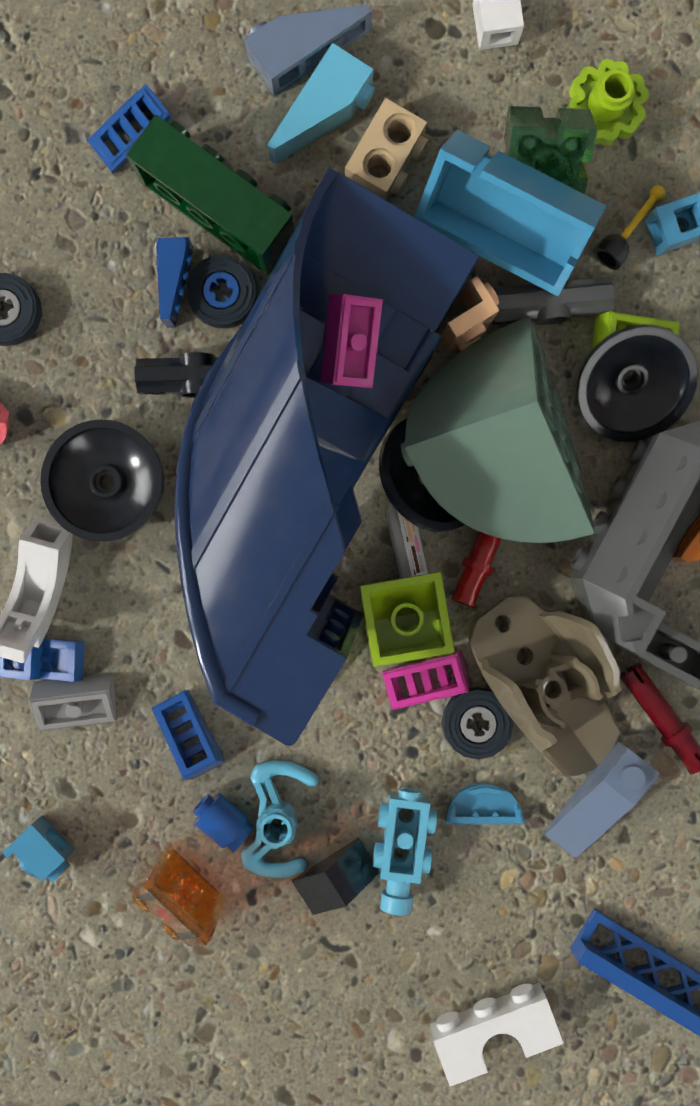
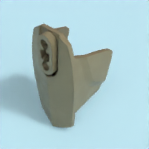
M505 597L473 621L469 642L483 677L515 724L562 776H578L597 768L612 750L620 734L605 703L606 700L622 690L619 683L620 670L599 628L594 623L561 611L544 612L528 597ZM498 616L503 620L502 628L504 632L498 631L495 627V620ZM522 649L525 653V658L519 663L517 653Z

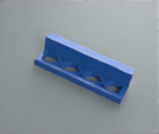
M594 908L570 947L578 963L700 1036V1008L693 1005L690 991L700 989V972ZM599 923L612 930L614 944L597 947L589 942ZM619 935L626 938L627 940L621 942ZM641 947L645 950L648 964L630 967L625 962L623 950ZM617 952L618 959L612 956L611 953ZM653 955L659 958L660 961L654 962ZM673 967L679 972L681 984L665 988L659 984L657 971ZM650 973L652 979L648 978L644 974ZM686 975L692 978L694 981L688 982ZM684 993L685 999L678 996V994Z

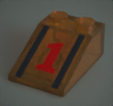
M169 844L143 870L129 889L137 906L147 913L151 911L162 921L164 931L175 940L181 939L187 946H206L212 940L225 897Z

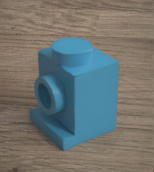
M700 193L656 207L647 216L645 223L657 257L664 255L666 252L700 241ZM678 222L684 226L683 233L680 231Z
M42 815L2 853L7 859L14 853L19 858L20 867L28 875L36 876L41 882L46 878L54 882L70 866L65 859L75 848Z

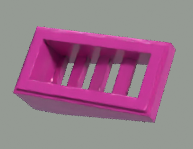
M454 650L455 653L428 657L382 671L392 710L469 692L471 681L462 650ZM445 665H452L456 682L450 683ZM432 668L436 669L440 686L434 688L429 670ZM420 672L425 691H418L414 673ZM399 676L405 677L410 695L403 697L398 680Z

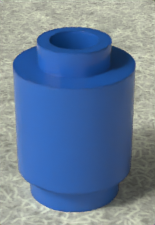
M220 792L214 797L209 794L205 795L193 810V813L197 816L193 824L222 849L228 847L234 852L247 839L253 829V826L247 821L248 816Z

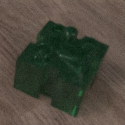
M508 106L504 134L507 155L585 194L588 176L583 162L592 161L597 135V126L591 110L557 108L556 118H544L541 107Z

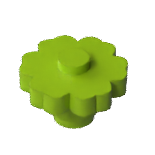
M604 59L597 69L586 66L581 70L579 76L573 80L569 88V95L572 99L566 108V114L570 119L571 128L577 132L586 131V139L591 144L600 143L604 146H611L617 137L629 139L646 118V111L643 106L649 98V91L645 86L644 78L640 74L629 75V67L623 61L615 62L610 59Z

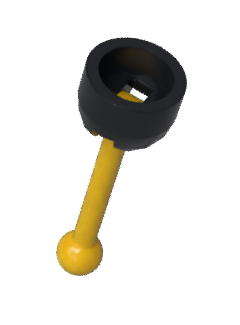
M656 185L651 188L649 199L621 235H607L595 247L593 254L603 266L611 270H618L629 254L627 238L655 202L661 201L665 197L666 191L663 186Z

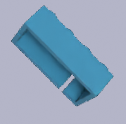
M457 129L440 148L414 217L484 259L559 296L607 206L499 150L494 156L489 155L488 152L491 146Z

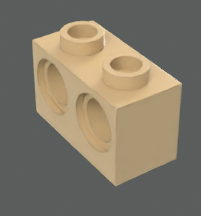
M385 98L345 167V177L386 201L389 200L391 194L398 196L409 177L405 170L410 161L413 159L418 162L429 142V139L425 138L427 121ZM401 131L409 139L403 143H396L389 138V135L392 132ZM381 165L387 168L389 174L383 178H376L368 170L373 166Z

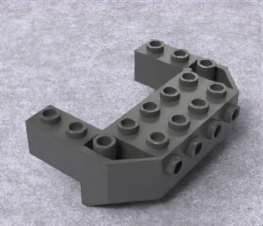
M700 421L655 434L645 438L643 441L638 440L627 458V461L631 463L624 477L621 475L617 477L609 491L608 496L612 500L605 512L601 510L593 520L594 534L587 547L581 546L571 562V567L574 568V571L570 578L582 618L594 623L599 628L606 642L677 680L700 690V642L661 622L666 611L649 603L700 507Z

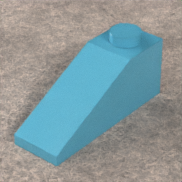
M332 43L268 142L269 160L277 164L351 120L358 108L364 110L375 92V87L372 86L373 68Z

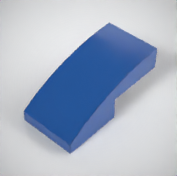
M44 638L39 648L33 646L24 663L0 657V677L25 680L82 681L85 641Z

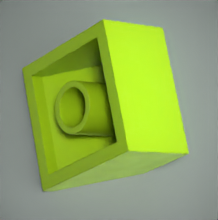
M441 572L360 585L364 620L373 667L455 653Z

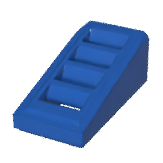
M147 84L134 93L87 140L112 174L129 162L126 154L150 123L143 114L145 110L149 109L154 116L156 114L167 123L172 119L167 109ZM135 118L143 128L139 133L130 124ZM122 128L131 139L127 145L117 134ZM109 138L120 150L115 156L104 144Z
M188 237L158 238V241H156L159 316L167 328H175L193 256V246Z
M184 690L151 708L184 780H193L226 762L188 690ZM185 706L187 713L172 721L169 720L167 715ZM190 721L192 722L193 728L177 735L175 729ZM198 736L201 742L185 750L183 743ZM205 751L208 757L193 764L190 758Z

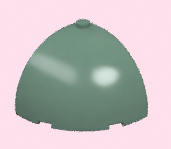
M530 316L506 325L468 346L443 365L428 380L411 405L406 423L405 442L401 443V451L406 464L409 467H415L425 487L438 504L449 514L473 529L494 537L518 542L550 543L567 541L594 534L593 520L587 493L583 492L579 476L582 475L568 421L556 385L550 388L548 386L551 385L550 375L546 366L548 362Z

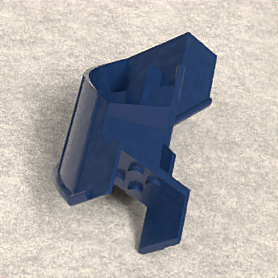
M330 167L314 192L248 317L205 376L192 403L185 425L176 469L174 515L181 588L196 655L212 702L287 746L294 745L346 661L363 617V613L329 594L339 578L333 571L362 523L354 486L431 360L433 351L442 338L437 332L479 261V255ZM331 294H347L383 299L373 388L333 385L321 382L328 304Z

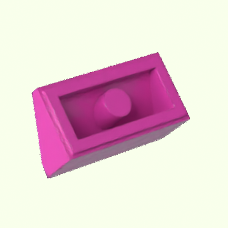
M347 294L330 295L321 382L333 385L373 388L383 299Z

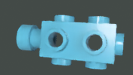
M402 787L399 788L398 793L389 792L388 803H380L378 827L384 828L383 843H375L373 867L379 868L380 879L387 880V887L381 894L380 909L392 915L403 916L412 913L414 895L410 893L411 883L421 884L422 873L429 874L431 869L432 849H426L425 844L427 833H435L437 810L430 809L431 803L428 796H422L423 792L414 788ZM402 808L412 809L413 815L409 819H402L399 817V812ZM400 847L407 849L408 854L404 858H397L394 855V851Z

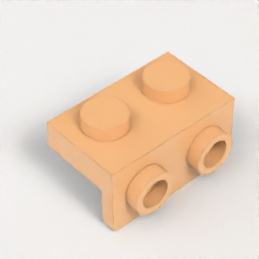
M478 276L469 280L461 297L468 311L448 322L440 340L447 352L456 347L462 351L480 340V336L487 331L486 329L500 311L496 306L499 304V299L495 290L488 282L483 284Z

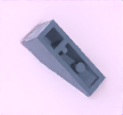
M366 4L277 16L268 23L261 22L254 26L244 39L247 57L273 96H275L315 69L332 43L344 49L371 31L372 10Z
M616 741L612 750L598 767L590 772L546 828L544 834L573 857L577 858L637 804L660 773L629 748Z

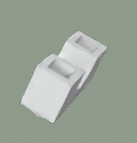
M540 983L519 985L513 988L510 994L497 999L491 997L484 998L475 1003L473 1008L460 1013L455 1011L447 1012L439 1016L436 1022L430 1024L433 1043L450 1087L488 1073L482 1052L485 1043L494 1035L508 1034L516 1038L521 1044L526 1058L564 1044Z

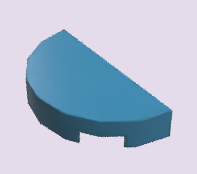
M488 782L470 784L457 792L448 804L445 816L446 824H525L522 808L512 793L498 784Z

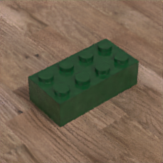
M155 114L126 154L141 184L269 276L294 231L293 217L290 213L291 207L276 194L271 193L268 197L256 188L258 186L257 182L245 171L237 169L234 172L224 165V158L209 145L204 144L201 148L189 139L191 137L190 133L178 122L171 119L167 123Z

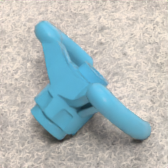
M271 760L258 763L251 773L250 778L260 799V806L256 823V837L249 845L243 848L241 862L245 869L259 876L288 878L305 872L308 867L307 861L298 858L284 863L266 862L262 858L270 849H278L285 844H290L295 837L297 827L296 811L289 803L280 799L272 778L275 775H286L298 779L309 787L316 786L319 778L316 773L303 765L291 761ZM267 791H268V794H269L270 799H271V801H270L269 803H267V798H268V795H267V793H266ZM273 819L282 820V825L273 824Z

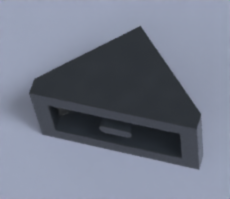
M358 837L292 879V883L311 913L315 915L346 907L379 874V869L373 867V860Z

